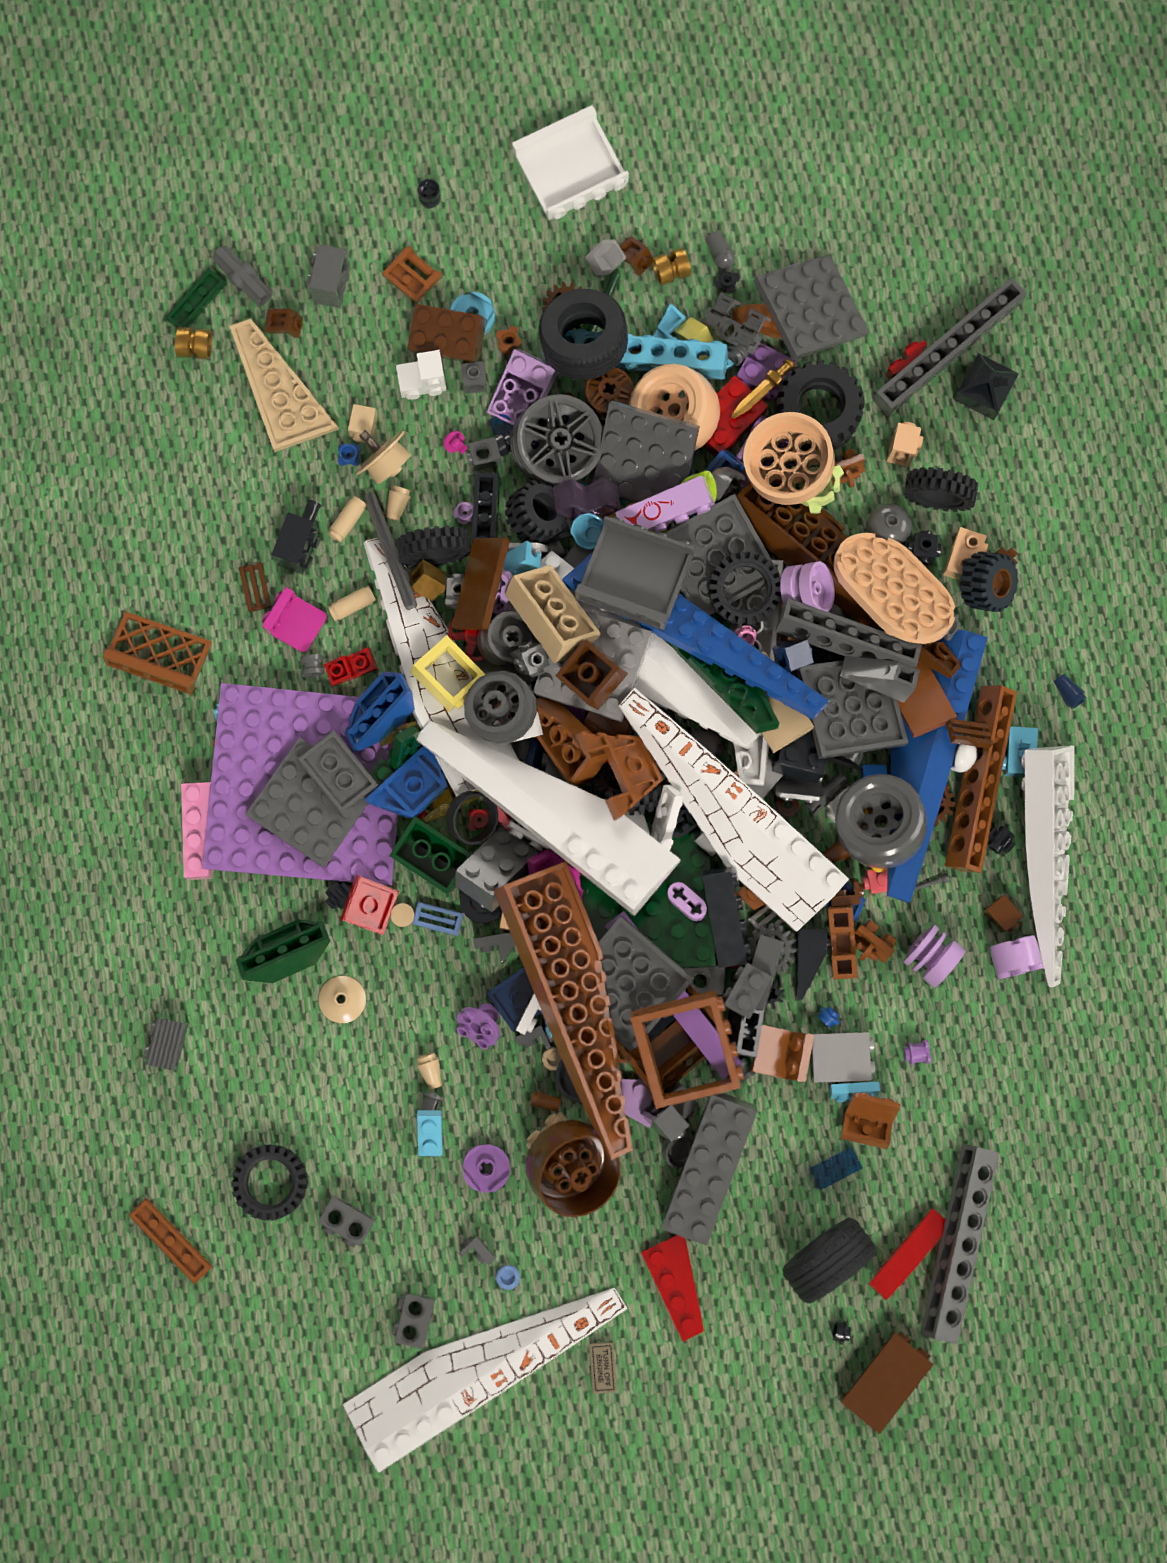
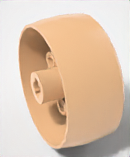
M664 364L646 373L635 386L629 402L630 406L654 413L662 409V415L700 426L695 451L712 437L720 418L719 399L710 382L697 371L678 364ZM684 390L685 397L680 398L679 393ZM667 393H669V394H670L669 400H668V401H664V400H663L664 395L667 394Z

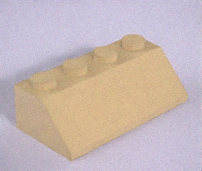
M551 565L512 576L505 595L536 639L541 643L554 664L568 660L585 639L593 642L600 636L599 630Z

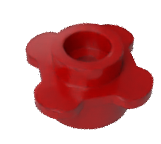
M472 808L468 811V816L470 817L468 828L470 831L484 830L489 819V809L476 810Z

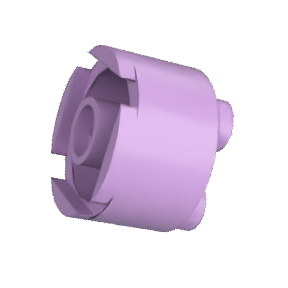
M1035 935L989 947L998 980L1011 977V974L1014 977L1025 974L1028 971L1031 972L1044 968Z

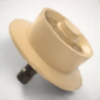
M366 430L360 433L359 437L365 441V444L373 451V454L356 470L355 474L359 475L368 470L377 485L389 476L394 477L402 470L401 466L411 456V453L399 443L405 432L403 430L398 432L382 446H379Z

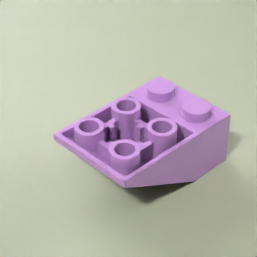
M514 349L487 413L514 425L519 415L525 409L548 395L558 372L548 362L521 349Z

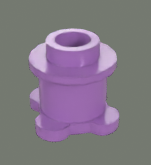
M928 1040L916 1044L907 1042V1047H903L905 1062L909 1061L910 1066L919 1062H924V1064L931 1063Z

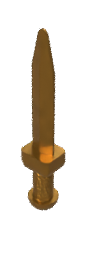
M785 359L783 365L776 371L770 370L766 374L765 380L739 403L732 414V418L734 419L751 409L773 387L777 389L782 382V377L795 368L794 361Z

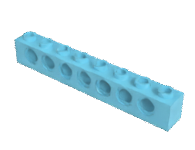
M584 329L569 330L564 339L573 344H587L599 338L603 331L595 333ZM628 333L626 353L616 368L620 370L649 372L664 364H678L697 371L705 378L725 379L728 348L727 344L719 341L706 343L697 339L684 341L674 337L662 339L655 338L652 335L639 337ZM634 349L641 350L638 354H631V351ZM657 351L663 352L660 356L653 355ZM679 353L686 354L683 358H676V355ZM702 355L709 356L706 360L698 359Z

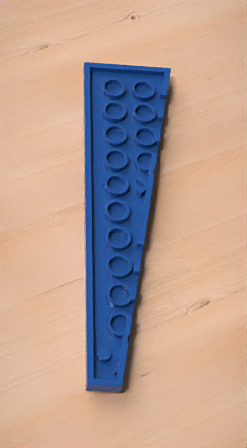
M593 553L562 579L567 588L576 591L578 583L581 584ZM681 594L677 597L665 631L640 623L641 628L652 631L658 637L710 665L715 663L724 668L725 673L741 677L746 680L745 684L753 688L757 686L765 690L766 694L771 698L781 701L784 705L812 720L827 706L829 700Z

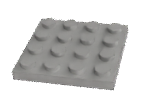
M585 611L601 633L592 643L597 645L627 671L628 675L601 708L597 710L587 705L555 676L567 660L554 664L549 657L550 665L543 668L544 672L538 676L533 693L622 722L624 714L618 705L632 691L636 684L653 633L652 631Z

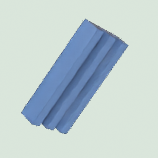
M418 901L412 924L458 936L464 913ZM421 908L456 916L457 921L423 913ZM419 917H423L438 922L454 925L455 928L454 930H452L449 928L418 921Z

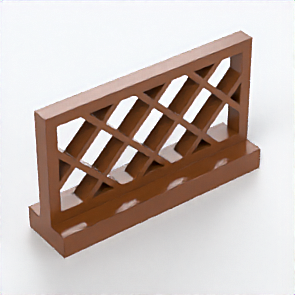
M125 611L109 649H106L103 654V660L107 666L192 695L195 689V682L208 655L212 641ZM130 619L138 622L140 629L127 633L125 627ZM153 628L160 630L162 636L149 641L145 632ZM143 633L147 642L134 647L130 638ZM175 635L181 637L183 644L170 648L167 639ZM127 639L132 648L125 652L115 650L118 643ZM165 641L168 650L155 655L152 645ZM196 643L204 645L202 653L192 656L189 646ZM149 647L153 656L145 660L140 659L136 652ZM186 648L190 658L177 663L173 653ZM171 654L175 664L168 667L160 666L158 659ZM192 662L195 669L192 676L183 674L180 667Z

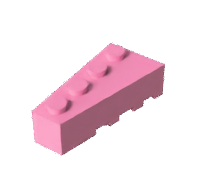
M211 782L181 784L184 878L188 880L212 879L214 870L202 869Z

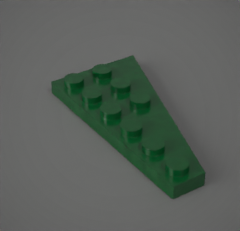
M720 614L711 616L731 630L727 621L721 618ZM667 642L756 734L778 729L780 723L761 688L757 686L753 688L745 684L746 680L741 677L725 673V669L715 663L710 665Z

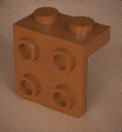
M864 1092L854 1093L844 1112L840 1138L888 1149L892 1123L900 1110V1104L892 1099L872 1097Z

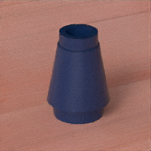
M1065 674L1059 676L1054 681L1065 705L1070 706L1071 709L1078 707L1087 699L1084 695L1085 691Z

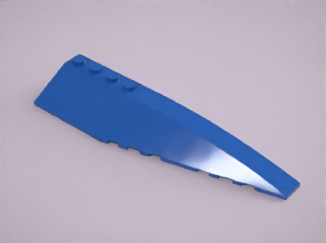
M966 630L956 631L950 641L945 640V636L937 640L938 642H943L961 662L962 666L950 679L931 668L956 713L957 720H965L988 638ZM902 717L909 743L905 746L891 748L890 775L903 779L919 794L926 809L927 831L921 848L911 859L899 866L887 868V896L910 903L958 744L951 743L946 725L913 738ZM897 814L894 819L900 821L903 815Z

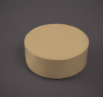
M405 903L397 904L391 911L393 923L399 927H407L412 924L415 915L413 908Z
M551 1047L544 1052L542 1062L547 1069L556 1071L562 1058L557 1047Z

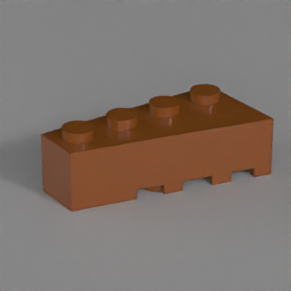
M545 697L536 698L537 712L543 735L536 737L567 783L575 786L591 782L606 762L607 757L604 750L584 755L576 735L582 731H586L588 734L593 733L560 702Z

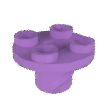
M488 1003L481 1004L478 1009L472 1007L463 1008L457 1015L458 1027L456 1030L459 1035L468 1037L477 1043L480 1048L488 1049L500 1038V1030L496 1024V1021L499 1019V1012L493 1005Z

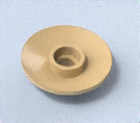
M337 976L328 980L319 994V1006L322 1013L329 1020L336 1023H348L355 1020L363 1012L366 1004V995L362 985L357 980L348 976ZM339 995L346 997L345 1002L342 1004L337 1001Z

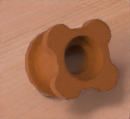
M510 326L507 330H498L496 332V338L499 340V350L505 355H512L514 349H520L522 344L521 339L517 336L518 330L515 326Z

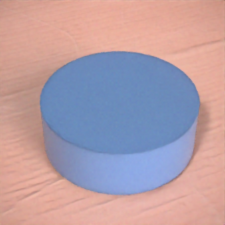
M512 1265L502 1266L496 1274L497 1284L505 1290L514 1289L520 1281L518 1269Z

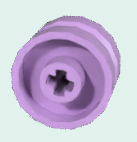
M819 561L786 567L782 573L780 584L784 605L789 598L829 612L833 606L835 589L833 578L826 564Z

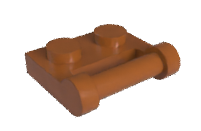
M407 246L382 273L386 280L415 304H418L443 277L439 270L435 271L419 258L410 246ZM409 260L429 278L425 281L407 266L405 262Z

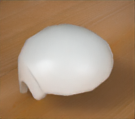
M958 744L951 770L955 772L969 770L977 758L976 747Z

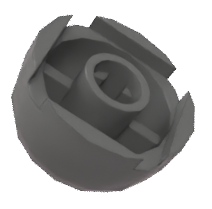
M719 467L711 472L717 489L715 505L733 494L737 496L744 487L740 484L741 480L745 481L746 478L739 471L730 467Z
M884 504L877 507L869 515L866 522V533H874L875 537L883 538L886 541L888 538H891L902 545L908 541L912 532V520L909 513L903 507L896 504Z

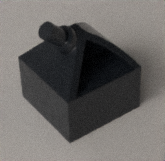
M978 353L954 401L995 420L1019 373Z

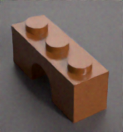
M829 904L833 980L857 978L853 905L831 906Z

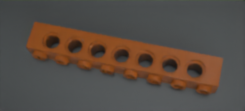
M1002 685L981 686L974 722L989 725L987 732H991L989 740H993L994 745L990 748L976 747V761L969 770L963 773L945 862L946 867L960 872H982L1017 696L1016 691Z

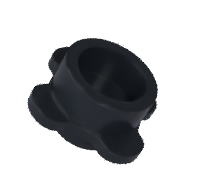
M725 268L720 269L719 278L715 281L714 286L718 290L720 289L723 292L732 294L736 290L735 285L740 280V275L738 273H730Z

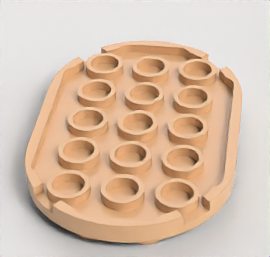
M874 533L855 534L841 543L833 562L838 582L868 615L884 629L885 633L907 642L921 644L935 642L948 633L955 620L953 599L947 589L909 549L894 539L888 538L886 541L883 538L875 537Z

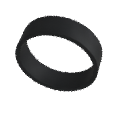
M463 792L451 802L446 815L447 828L450 834L457 840L471 845L480 844L494 833L498 824V809L494 802L480 792ZM481 796L489 808L487 825L476 837L463 839L456 829L457 812L466 800L471 797Z

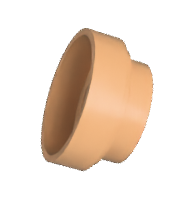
M784 412L766 418L753 429L745 444L743 462L751 485L762 497L777 504L794 505L812 499L826 487L834 470L835 456L830 437L818 421L805 414ZM782 441H786L789 443L788 446L783 449L778 448L777 446ZM804 444L812 445L808 451L800 450ZM765 460H774L771 466H763ZM789 462L797 463L793 469L785 468ZM813 464L820 465V468L815 472L808 470ZM779 479L782 481V484L778 487L771 486L774 480ZM798 482L805 483L804 488L800 490L794 489V485Z

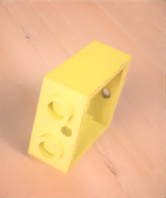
M447 635L419 659L410 671L449 712L455 707L459 710L464 705L469 688L478 678L486 675ZM446 652L474 678L454 697L427 671Z

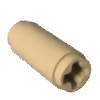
M353 496L331 525L327 534L341 543L365 511L366 504L361 499Z
M369 586L331 603L328 606V610L334 621L341 620L372 604L376 599Z

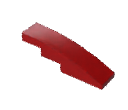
M930 1209L868 1284L885 1300L891 1297L941 1238L945 1219L936 1210Z

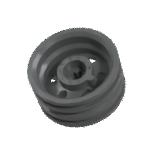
M568 395L546 396L525 409L515 421L510 436L511 454L518 469L529 480H536L537 482L541 480L545 482V485L547 483L552 484V487L565 486L583 478L596 466L602 454L600 446L603 430L595 412L583 401ZM562 415H567L569 418L566 424L562 422ZM540 419H544L546 421L545 427H541L538 425V421ZM577 433L583 434L584 438L582 441L575 439ZM557 434L559 438H563L562 443L555 442L554 438L557 437ZM532 441L538 442L537 449L531 447ZM569 455L576 457L575 463L569 462ZM546 459H552L554 465L552 467H548L546 465Z

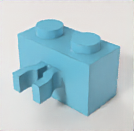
M1010 727L1002 767L1004 776L1025 777L1022 756L1025 754V750L1037 748L1038 728Z

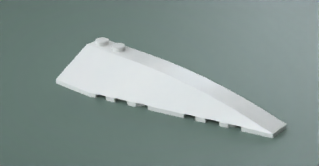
M1074 746L1032 748L1025 750V754L1022 756V766L1025 768L1022 790L1025 792V831L1029 887L1036 933L1049 987L1059 985L1061 980L1063 952L1057 951V948L1062 945L1064 940V930L1059 927V923L1062 922L1066 914V907L1062 906L1061 898L1063 895H1067L1070 856L1065 854V850H1068L1071 844V835L1066 830L1073 819V811L1069 810L1068 804L1069 800H1074Z

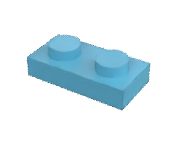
M879 1082L832 1084L829 1089L830 1099H836V1102H848L854 1093L864 1092L872 1097H877L880 1092Z
M418 1110V1156H442V1110Z

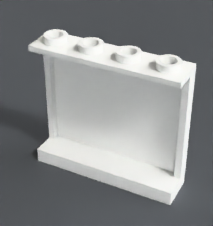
M593 105L512 143L513 153L548 220L552 218L559 219L567 211L573 208L578 210L584 207L586 202L592 199L599 200L607 192L613 189L618 191L628 183L629 173L628 171L624 172L596 119V111Z

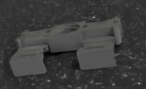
M720 293L713 307L714 309L707 308L704 313L706 317L705 319L702 318L700 323L707 326V328L714 329L716 331L715 335L736 346L739 343L746 347V352L754 354L762 339V336L758 333L764 322H770L771 318L750 309L748 313L750 316L747 322H744L742 325L728 317L731 313L729 311L730 308H733L734 305L740 306L741 302ZM733 325L734 332L731 336H728L727 330Z

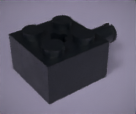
M308 499L302 517L287 513L271 554L277 566L302 575L305 569H310L313 557H311L314 548H318L321 541V536H319V531L314 522L321 507L320 503Z

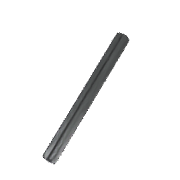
M369 492L363 497L404 607L406 610H411L417 607L415 596L404 567L399 563L398 552L377 496L374 492Z

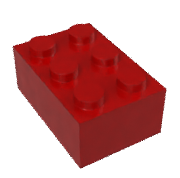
M736 376L717 393L720 404V418L712 437L703 445L715 458L722 450L730 451L752 429L760 416H765L768 405L760 399L747 412L734 419L732 418V414L739 403L752 392Z

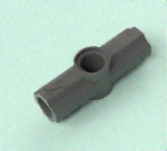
M226 245L215 251L212 257L213 261L227 274L231 283L234 286L237 285L236 288L239 291H243L258 307L270 300V297L273 295L272 291L258 278L256 272L247 262H242Z

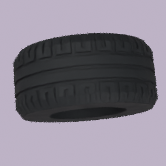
M593 289L568 291L551 301L541 315L539 337L543 355L548 364L565 377L580 380L600 377L614 369L626 353L628 331L625 315L616 300L606 293ZM582 324L596 325L604 330L599 338L587 344H573L564 339L569 330Z
M849 1217L837 1223L806 1245L782 1268L783 1276L794 1292L798 1294L801 1301L810 1304L826 1296L855 1275L875 1256L876 1245L870 1240L871 1238L863 1227H860L861 1225L857 1220Z

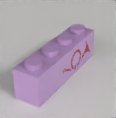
M699 476L619 510L615 514L627 524H638L645 527L647 531H654L656 533L667 529V525L672 522L679 524L689 519L688 516L697 512L700 515L710 511V506L715 505L706 479L703 476Z

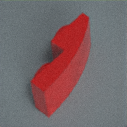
M925 340L920 343L915 341L907 345L902 355L903 361L902 359H897L889 365L890 367L886 373L889 381L924 352L927 346Z
M368 647L349 656L344 655L324 664L332 686L378 670L371 648Z

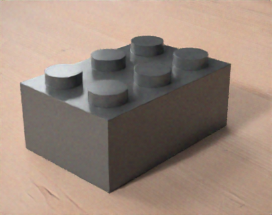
M501 826L456 870L455 887L493 912L499 906L494 890L529 876L527 859L537 855L538 851L510 834L508 830Z

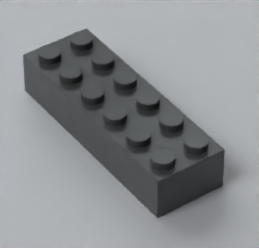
M723 1092L708 1096L663 1216L661 1229L707 1246L758 1112L757 1105Z

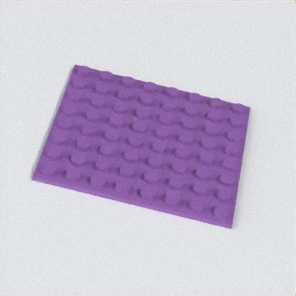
M221 683L202 869L352 883L355 876L359 875L382 885L392 886L394 859L389 855L396 843L398 814L368 804L325 868L245 816V814L299 737L314 746L334 730L370 774L381 758L386 762L388 761V754L394 745V737L400 730L406 729V720L387 740L355 752L350 746L345 730L349 727L350 716L359 697Z

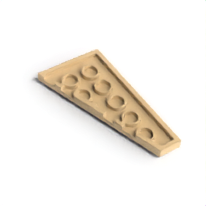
M251 319L229 326L274 452L339 430L335 422L332 421L323 407L315 400L310 391Z

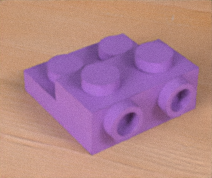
M759 343L755 353H750L746 357L736 377L753 391L765 380V376L770 370L776 371L783 365L785 359L791 358ZM792 371L787 372V373L782 377V382H781L780 386H782L783 380L785 379V377H786L787 375H790ZM780 386L777 389L773 387L761 399L776 402Z

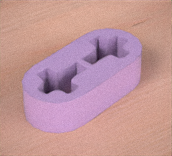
M504 569L493 608V613L497 615L507 612L512 608V604L505 593L513 575L510 571Z
M680 882L673 883L669 887V901L692 921H700L705 917L707 911L705 902L690 888ZM675 889L679 891L680 889H682V895L687 900L684 901L680 897H677L676 899L673 898V890ZM689 902L695 907L701 905L700 915L698 913L691 914L692 908L688 905Z

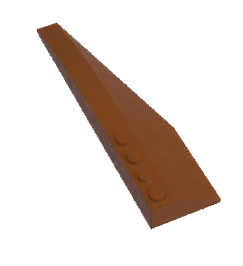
M565 861L495 889L494 892L559 1054L597 1135L601 1138V1143L609 1159L613 1160L633 1149L628 1118L625 1117L624 1095L622 1096L620 1081H622L621 1072L618 1071L617 1066L618 1053L613 1021L610 1018L608 1008L610 1006L609 996L606 995L605 989L606 976L601 964L603 957L588 915Z

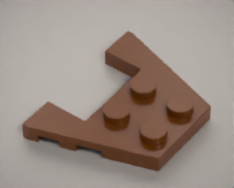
M586 731L576 735L584 755L604 750L623 794L611 797L605 801L614 821L622 817L663 780L650 751L647 750L639 736H607L606 733H597L595 735L588 734Z

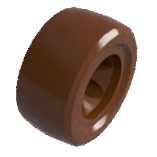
M566 1120L549 1126L533 1141L527 1154L525 1172L531 1189L542 1204L556 1214L565 1217H580L597 1211L613 1196L621 1176V1163L619 1157L613 1160L609 1159L601 1143V1138L597 1135L592 1124L582 1120ZM586 1151L587 1156L581 1158V1154ZM571 1152L570 1157L564 1159V1154ZM561 1167L559 1173H553L555 1168Z

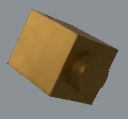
M422 560L409 574L412 590L431 601L438 595H441L446 589L445 572L425 560Z

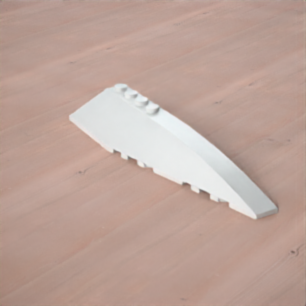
M553 551L541 560V567L551 565L561 580L574 569ZM569 589V591L575 597V591ZM577 600L584 611L641 628L640 623L635 620H627L618 614ZM512 605V608L509 611L517 612L514 606ZM653 633L634 688L652 703L666 710L669 708L677 712L678 716L684 719L694 720L699 723V726L707 730L710 728L718 732L719 736L747 749L761 733L756 734L668 643Z
M430 721L418 735L417 741L634 916L681 861L625 815L614 821L605 802L606 800L435 722Z

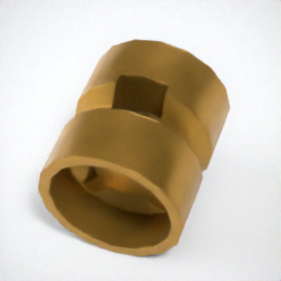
M683 247L670 251L669 256L661 254L652 257L653 268L661 286L672 283L674 278L681 280L692 275L690 262Z
M177 328L175 335V353L177 357L190 358L192 355H195L198 359H210L213 344L211 330L197 329L193 332L192 328Z

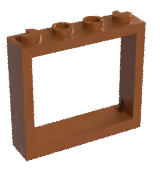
M716 990L631 1011V1023L656 1109L741 1088V1079H744L742 1066L736 1064L735 1057L738 1056L735 1042L730 1043L728 1034L732 1033L729 1020H724L722 1011H725V1005L722 997L717 996ZM711 1006L730 1078L665 1094L645 1022Z

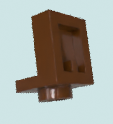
M630 236L619 246L626 256L624 261L632 266L637 276H640L652 265V255L649 248L633 236Z
M268 309L264 331L269 334H289L294 338H299L303 326V317L292 309Z
M851 878L852 892H849L848 889H840L829 901V904L831 906L861 904L860 898L864 897L863 884L859 883L857 878Z

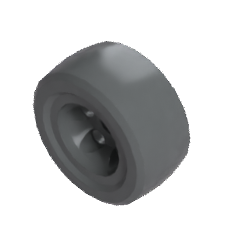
M885 774L866 776L850 785L842 794L837 804L835 815L837 835L849 855L863 865L879 869L899 866L911 859L923 844L927 831L926 809L915 789L901 778ZM883 803H890L891 807L889 809H882ZM868 807L873 808V813L870 815L864 813V810ZM902 814L903 817L900 821H896L894 819L895 815ZM881 823H886L887 825L884 828L877 827L878 825L882 826ZM862 824H867L869 828L868 830L864 831L860 829V826Z

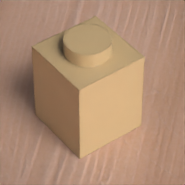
M353 404L348 427L349 435L353 437V440L365 442L359 437V434L364 430L373 438L378 417L376 408Z

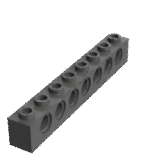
M1011 277L880 388L874 396V403L889 417L1021 305L1027 293Z
M962 1143L920 1331L921 1335L958 1344L990 1194L993 1188L994 1176L998 1166L999 1152Z

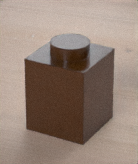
M1005 895L1000 896L983 911L1001 933L1007 930L1011 933L1020 925L1018 920L1023 917Z

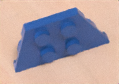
M423 746L375 789L365 801L369 805L413 819L414 816L417 817L448 789L444 772L435 755Z

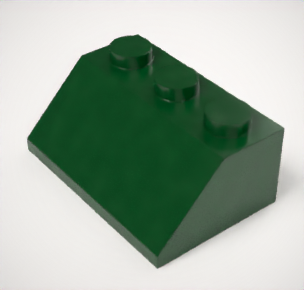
M414 816L389 856L449 895L456 888V870L472 853Z

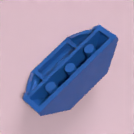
M382 672L356 701L350 716L349 727L345 730V735L353 751L358 752L387 740L415 710L412 691L402 673Z

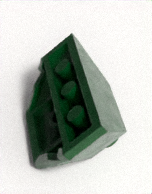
M300 919L255 938L243 954L236 959L242 980L275 983L317 964L330 943V938L323 921L315 922Z

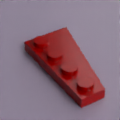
M675 1235L642 1251L641 1254L682 1342L704 1332L686 1238Z

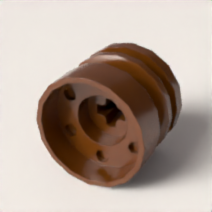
M614 367L605 375L588 379L586 382L585 403L595 412L601 424H605L608 406L611 401L629 405L633 392L631 378L624 371Z

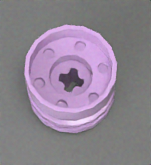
M935 924L918 936L909 947L907 955L903 960V963L907 966L914 959L917 960L912 968L914 972L925 966L927 969L922 979L933 988L937 987L947 977L966 952L955 940L944 946L942 943L947 935L945 932L935 939L934 936L939 930V927Z

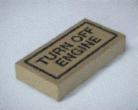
M614 1342L589 1343L593 1394L617 1392Z

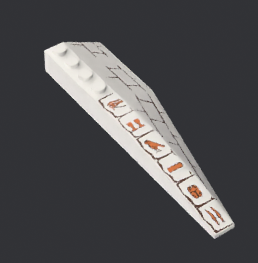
M379 538L365 541L363 544L370 568L376 575L375 585L381 592L382 600L380 602L382 609L386 610L388 616L386 623L395 654L400 657V671L405 675L412 691L415 707L413 715L421 730L432 721L519 761L510 743L496 744L486 741L470 728L465 718L464 705L459 710L455 707L449 712L410 673L413 665L446 635L448 636V629L430 600L413 591L417 607L406 610ZM403 565L404 570H405V573H406L407 578H408V581H409V574H410L411 572L408 570V568H407L405 565ZM448 652L427 669L452 697L457 695L474 679ZM486 710L482 711L483 718L487 716ZM498 720L494 722V727L500 726ZM435 756L456 797L463 792L477 790Z
M633 688L618 705L633 729L642 739L647 750L650 751L656 760L659 768L668 778L669 783L683 795V804L689 813L692 814L697 825L722 859L725 867H732L733 873L738 874V879L793 930L797 932L849 880L847 876L752 789L637 689Z
M611 1288L427 1350L350 1399L343 1406L365 1451L377 1471L380 1472L625 1311L627 1307L616 1289Z

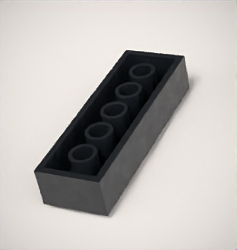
M809 644L812 648L814 663L809 665L844 660L845 656ZM796 670L790 672L792 675L798 678ZM812 730L775 752L773 772L817 783L822 778L827 758L819 759Z

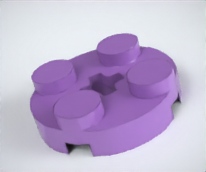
M491 1144L479 1145L470 1150L463 1164V1176L467 1184L472 1189L484 1193L500 1189L507 1182L511 1170L510 1161L506 1153L501 1148ZM482 1162L493 1165L491 1167L492 1174H482L480 1172L482 1170Z

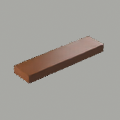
M145 1198L129 1214V1217L194 1285L213 1267L148 1198Z

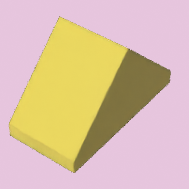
M692 317L674 330V333L680 340L697 339L706 343L714 341L707 326ZM702 355L698 359L706 360L709 356Z

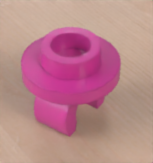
M459 431L450 432L444 439L443 446L449 453L459 451L463 455L468 449L464 445V435Z

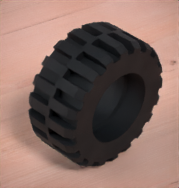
M817 360L815 365H812V362L809 361L804 363L802 368L799 366L794 368L791 375H787L783 380L776 399L775 415L784 412L801 413L798 401L801 395L807 391L819 389L831 393L840 404V415L836 420L821 425L827 431L832 446L836 450L841 447L843 442L847 443L859 426L865 406V399L862 398L863 390L861 386L856 385L858 379L854 375L849 376V370L844 366L839 369L836 367L837 363L830 361L829 365L824 364V360ZM804 444L801 446L800 449L802 450L803 446L809 447L810 449L812 445Z

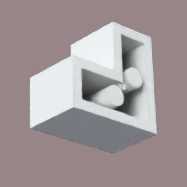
M440 350L417 353V362L396 365L402 398L406 397V399L413 400L423 394L437 396L442 394V391H447Z

